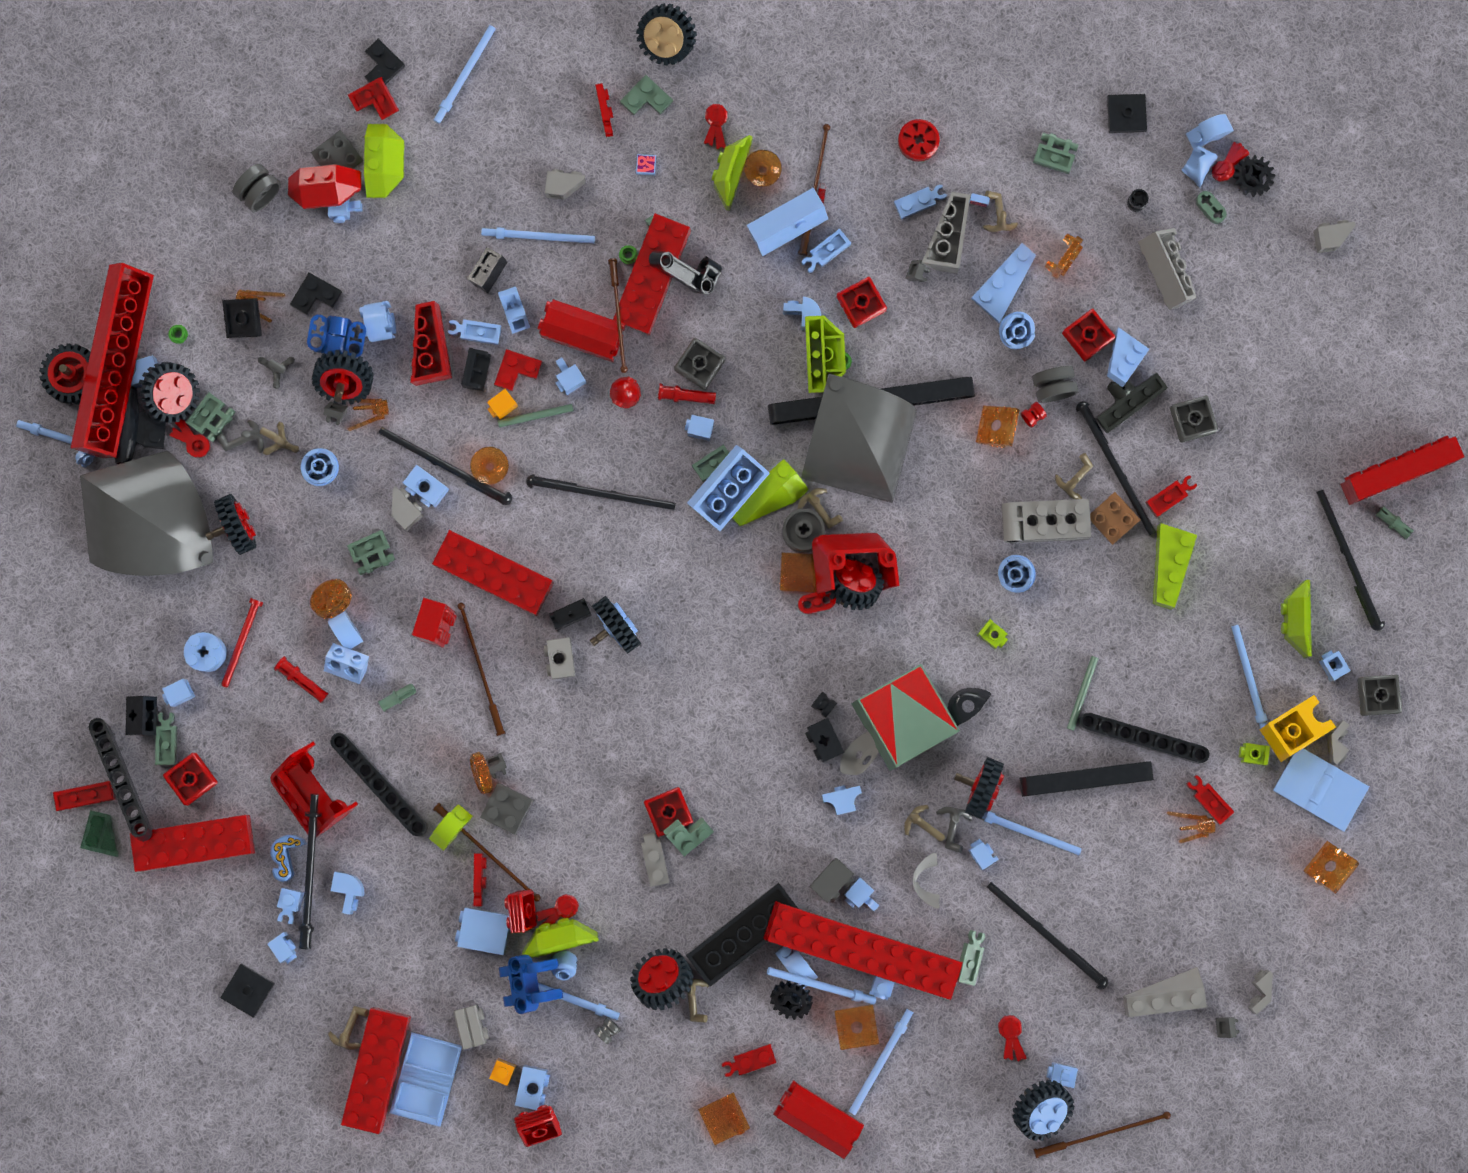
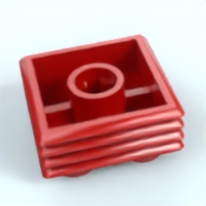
M870 277L838 292L836 296L853 328L870 321L887 310ZM858 299L865 300V306L858 305Z
M1090 309L1062 332L1063 336L1084 362L1115 339V335L1094 309ZM1085 332L1093 334L1091 339L1085 337Z
M191 753L163 774L164 779L183 805L189 806L218 784V781L197 753ZM188 775L194 776L193 783H187Z
M679 787L644 801L658 837L665 835L663 831L677 819L683 826L693 823L692 816ZM667 806L670 809H674L672 817L670 818L668 815L664 816L663 812L666 811L665 807Z
M519 890L508 894L504 904L505 908L508 909L509 917H507L506 925L510 932L524 933L536 928L533 890Z
M542 1105L535 1111L521 1112L514 1118L516 1130L525 1147L562 1135L559 1121L551 1106Z

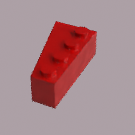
M435 301L416 304L410 383L419 386L452 379L440 305Z

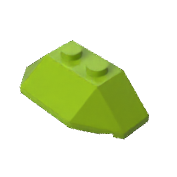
M368 124L364 144L366 197L386 198L404 178V140L387 124Z
M751 135L726 146L724 152H720L717 163H720L719 168L714 170L711 180L714 181V188L727 211L731 209L753 139Z
M824 315L805 316L808 393H824L828 374L842 377L846 373L844 333Z
M1310 580L1302 581L1286 597L1284 603L1281 604V615H1284L1281 633L1284 634V639L1304 658L1312 657Z
M564 918L552 925L545 923L535 929L522 951V955L526 954L531 958L597 942L599 941L598 932L575 919L569 920V918Z

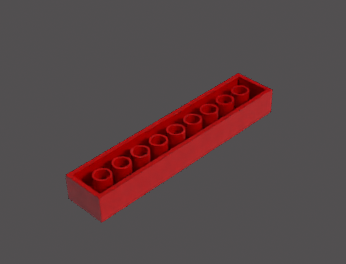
M125 263L110 264L108 268L70 447L71 449L103 459L116 458L154 277L153 274Z
M775 901L763 938L766 941L949 1000L952 999L963 962L777 901Z

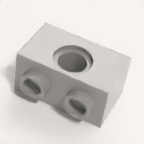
M570 637L546 640L547 645L544 646L545 657H549L550 664L546 665L548 676H551L553 680L576 677ZM557 654H563L565 659L563 663L556 664L554 657Z

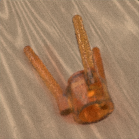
M240 289L236 294V299L258 298L260 301H265L266 298L260 296L285 297V293L245 291ZM260 313V318L269 323L272 322V319Z
M382 398L361 399L359 403H372V405L354 406L353 410L372 409L373 415L377 414V416L349 427L348 431L377 420L385 419L384 415H389L387 400H382Z
M1167 812V815L1200 820L1197 821V825L1179 828L1181 831L1197 830L1199 833L1181 839L1179 843L1208 837L1209 834L1215 833V821L1213 818H1207V815L1199 816Z

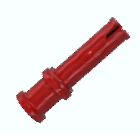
M662 383L659 385L658 400L669 399L674 402L685 400L715 405L716 392L681 389L678 385L671 387L663 386Z
M283 656L274 667L275 671L281 672L287 677L288 681H294L320 703L328 696V692L302 674L298 666L295 667L287 661V657Z

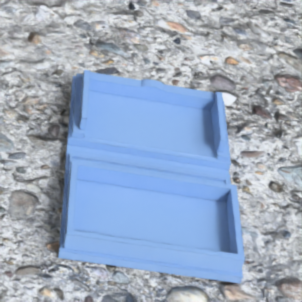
M1303 748L1292 755L1273 791L1345 832L1369 786Z
M411 1032L389 1113L441 1127L462 1046Z

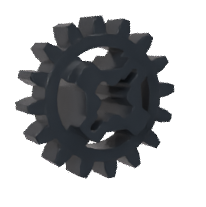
M1256 155L1252 159L1247 156L1245 162L1241 160L1238 163L1239 166L1235 167L1237 173L1233 175V178L1237 179V181H1235L1234 185H1240L1238 191L1245 190V196L1249 192L1252 197H1255L1256 193L1262 196L1264 191L1268 192L1269 186L1274 184V181L1271 180L1275 177V174L1271 173L1274 167H1268L1270 161L1263 162V156L1259 160ZM1246 167V174L1242 176L1243 169ZM1266 176V181L1264 184H1262V178Z
M788 980L786 984L780 981L779 985H775L772 990L770 1004H775L773 1010H779L778 1015L785 1014L786 1019L789 1016H792L793 1020H796L797 1016L802 1019L804 1014L808 1015L813 1002L811 1001L813 996L809 995V989H803L805 985L799 986L795 982L792 984Z

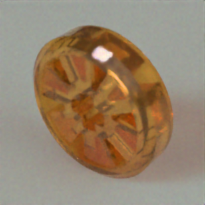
M340 579L327 580L313 591L310 598V606L317 616L325 619L333 618L344 612L349 606L352 599L351 589Z
M481 752L472 753L470 755V766L476 786L483 795L491 793L493 785L487 762Z

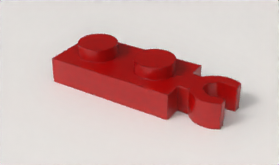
M603 83L595 84L606 137L613 136L610 118H613L612 108L607 107L606 100H610L608 89L603 88Z
M1191 475L1185 477L1182 484L1177 480L1145 502L1156 518L1189 496L1186 490L1191 491L1197 487V484L1193 486L1187 484V480L1191 478Z
M1195 775L1194 778L1197 780L1196 786L1187 782V787L1197 792L1193 797L1218 825H1221L1234 811L1209 783L1203 786L1202 779Z
M474 853L473 906L480 907L483 906V889L487 887V878L483 877V869H487V857H484V853Z
M771 1044L735 1055L733 1056L735 1062L725 1061L721 1065L722 1067L726 1065L731 1067V1071L725 1073V1077H729L737 1070L740 1076L777 1062Z

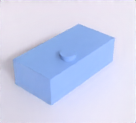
M811 188L749 223L747 227L761 255L764 256L828 220V216L815 189Z
M736 445L690 498L687 504L717 530L721 531L770 473L745 450Z

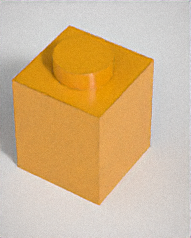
M506 389L487 402L489 405L487 410L493 418L497 416L499 420L518 407Z
M498 1058L489 1079L508 1086L517 1065Z

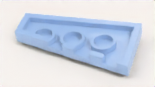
M1021 243L971 299L995 321L1000 323L1036 255Z

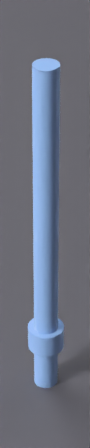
M489 25L448 96L439 105L440 109L433 119L436 123L440 124L446 112H449L452 108V102L496 30L493 26Z
M497 227V229L482 228L481 231L482 236H494L496 239L508 237L595 244V236L505 230L502 227Z
M21 420L17 421L16 427L30 431L31 434L47 436L69 444L72 443V436L43 428L42 425L37 423L30 424Z
M1239 625L1231 626L1256 712V723H1259L1261 729L1267 724L1268 718L1266 713L1263 712Z
M991 811L985 812L982 817L984 822L998 824L1076 855L1081 853L1082 848L998 817Z
M772 967L767 969V975L845 996L855 1002L860 1003L863 1001L873 1005L876 1003V997L863 994V991L849 990Z
M538 983L539 991L554 989ZM563 992L561 1000L591 1010L601 1017L604 1015L615 1020L619 1018L620 1013L606 1008V1005L600 1003L597 1005Z
M906 1009L900 1022L897 1021L894 1026L895 1030L849 1109V1112L853 1115H856L901 1034L905 1033L906 1025L914 1013L911 1010Z

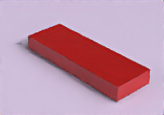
M110 781L53 792L56 811L115 800Z

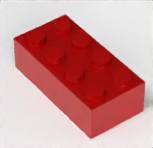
M423 597L412 636L421 642L444 648L445 644L448 645L451 634H449L450 626H454L456 621L455 611L444 603Z

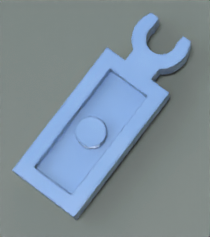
M937 185L933 191L926 187L895 200L894 205L900 218L904 219L935 206L936 199L944 200L947 195H939L937 193L943 186Z
M838 229L810 251L812 257L804 258L802 265H805L807 262L812 264L808 269V273L813 272L817 264L822 268L848 248L851 242Z
M463 319L462 325L455 320L449 321L450 325L456 326L454 331L448 330V334L451 336L461 334L460 338L462 340L494 345L499 344L501 325Z

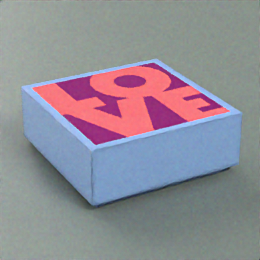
M637 154L636 174L655 176L656 155Z
M973 193L970 196L969 203L987 208L990 198Z

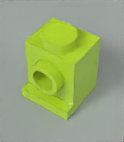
M991 619L987 621L977 634L980 639L994 650L998 646L1002 648L1008 640L1006 638L1008 633ZM997 632L998 637L992 638L991 633Z
M1243 743V747L1240 746L1239 749L1241 763L1268 765L1270 746ZM1253 750L1257 751V757L1252 756Z

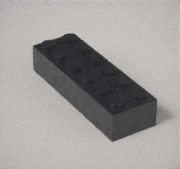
M779 883L686 954L687 958L710 987L768 942L763 938L775 901L798 908Z

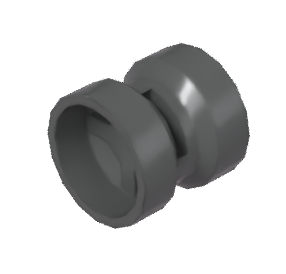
M609 1017L603 1021V1027H597L594 1031L607 1045L612 1041L611 1036L617 1035L621 1031L619 1026Z

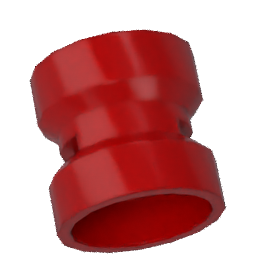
M1034 402L1028 410L1025 409L1020 413L1030 428L1034 427L1037 421L1047 417L1045 410L1038 402Z

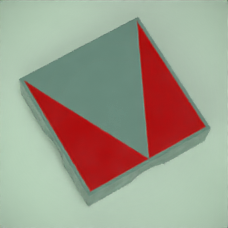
M922 664L851 703L862 724L871 734L876 748L889 771L960 731Z

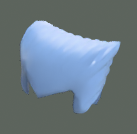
M1198 146L1193 149L1182 171L1198 187H1201L1207 172L1218 159V156Z

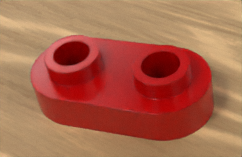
M815 592L807 594L799 599L798 608L804 614L829 610L835 605L836 598L830 599V602L825 604L822 599L824 597L829 598L831 593L817 594ZM806 601L811 603L810 608L804 607Z

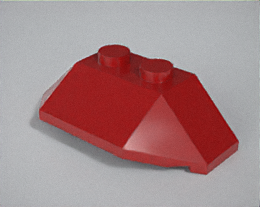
M340 165L299 168L288 178V196L303 209L340 206L361 190L362 172Z

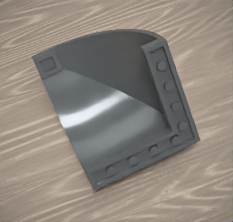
M828 374L801 479L893 503L915 423L917 409L906 400L879 388Z
M160 452L80 475L89 562L94 566L125 575L156 576L180 573L213 563L212 542L205 535V533L210 532L202 501L190 476L170 452Z

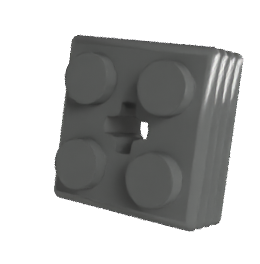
M693 338L674 366V370L703 390H706L724 364L725 356L699 339ZM701 360H703L704 367L700 366L699 368H697V364L695 362H700Z
M1207 395L1176 403L1170 407L1181 443L1215 434L1218 431ZM1192 415L1193 417L1198 418V420L1195 423L1193 421H1190Z
M1399 675L1367 676L1357 679L1361 716L1402 713ZM1378 690L1379 693H1383V697H1381L1380 700L1378 697H1376V693H1378Z

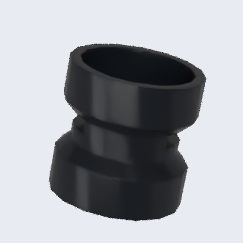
M1142 189L1134 190L1127 200L1128 208L1133 212L1142 211L1149 200L1147 192Z
M822 691L811 707L815 710H820L821 715L826 718L837 705V702L829 700L827 694Z

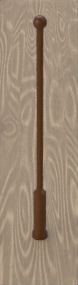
M829 124L823 125L824 134L813 186L815 191H817L827 133L830 130ZM811 229L802 234L800 250L798 251L799 255L807 256Z
M610 258L608 264L610 267L611 286L614 287L622 364L620 371L626 373L628 368L625 365L617 289L619 286L618 261L616 258Z
M460 602L457 607L461 610L490 703L489 710L497 732L496 736L506 734L503 729L497 706L493 703L465 614V604Z
M440 803L433 808V811H436L443 818L449 813ZM465 829L461 830L466 837L525 890H530ZM534 893V901H540V895Z
M1166 1111L1163 1115L1070 1142L1063 1141L1042 1148H1035L1033 1151L1037 1159L1040 1156L1064 1150L1067 1146L1160 1119H1170L1171 1114Z

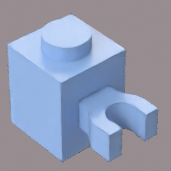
M348 199L340 206L328 207V216L335 223H344L345 220H350V211L363 212V204L360 200L349 202Z
M562 357L556 360L561 373L556 375L558 381L555 383L560 392L565 391L568 395L586 384L576 364L568 368Z
M860 877L844 893L847 897L844 901L852 908L855 905L859 908L863 903L873 911L879 907L869 897L874 890Z
M290 888L281 889L277 907L283 908V911L279 914L277 921L282 922L283 916L287 915L289 917L288 924H293V911H300L304 892Z
M1052 1062V1066H1048L1046 1078H1049L1052 1082L1055 1080L1062 1084V1086L1074 1088L1078 1068Z

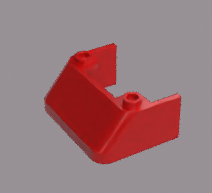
M830 534L814 538L812 550L817 594L835 589L833 570H839L845 566V554L877 553L879 574H882L881 579L884 580L883 590L900 586L896 554L879 534Z
M311 742L289 755L271 774L270 779L276 791L307 834L309 817L305 816V812H310L311 794H319L318 812L322 813V817H317L316 837H318L346 817L358 803L354 802L347 807L346 803L339 799L332 802L311 772L314 768V758L308 752L316 745L314 742Z

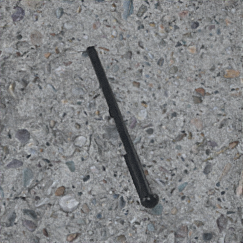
M1086 401L1079 402L1076 406V412L1081 411L1149 536L1156 533L1131 488L1127 476L1123 473L1111 452L1107 439L1088 407L1090 404Z
M383 427L380 428V435L430 461L431 464L438 465L467 481L465 484L500 502L501 505H509L512 502L510 492L505 494Z
M535 474L528 476L526 479V484L531 489H533V486L670 510H675L676 505L674 502L628 495L612 490L605 491L577 486L576 483L536 477Z
M1324 489L1316 493L1338 541L1341 554H1344L1357 585L1354 586V589L1370 623V627L1375 631H1380L1384 628L1385 621H1380Z
M992 882L988 884L986 888L1095 981L1097 989H1105L1108 986V978L1106 976L1104 977L1072 948L1068 949L1047 931L1043 924L1037 922Z

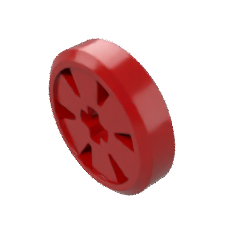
M923 119L907 122L900 130L898 136V146L901 153L906 158L918 162L931 158L936 153L940 142V136L936 127ZM922 137L923 143L916 144L914 138Z

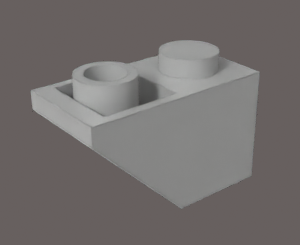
M558 169L547 171L546 198L565 200L586 184L585 175L577 171H572L571 174L563 173L562 170Z
M1342 220L1334 225H1330V223L1318 225L1319 227L1313 231L1317 253L1336 251L1355 227V222Z
M395 486L392 493V517L408 531L423 517L420 513L423 509L416 502L412 504L407 499L410 495L403 488L399 490Z

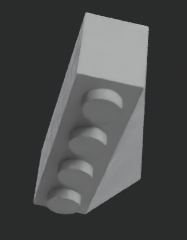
M951 192L922 264L938 271L958 273L970 195Z
M1175 228L1156 231L1138 241L1141 253L1147 260L1148 268L1153 273L1156 286L1160 289L1164 303L1169 310L1179 308L1196 299L1191 278L1185 273L1186 262L1179 254L1181 250L1180 242L1176 243L1174 235L1177 234Z
M1198 967L1123 996L1125 1016L1128 1017L1207 1007L1205 990Z

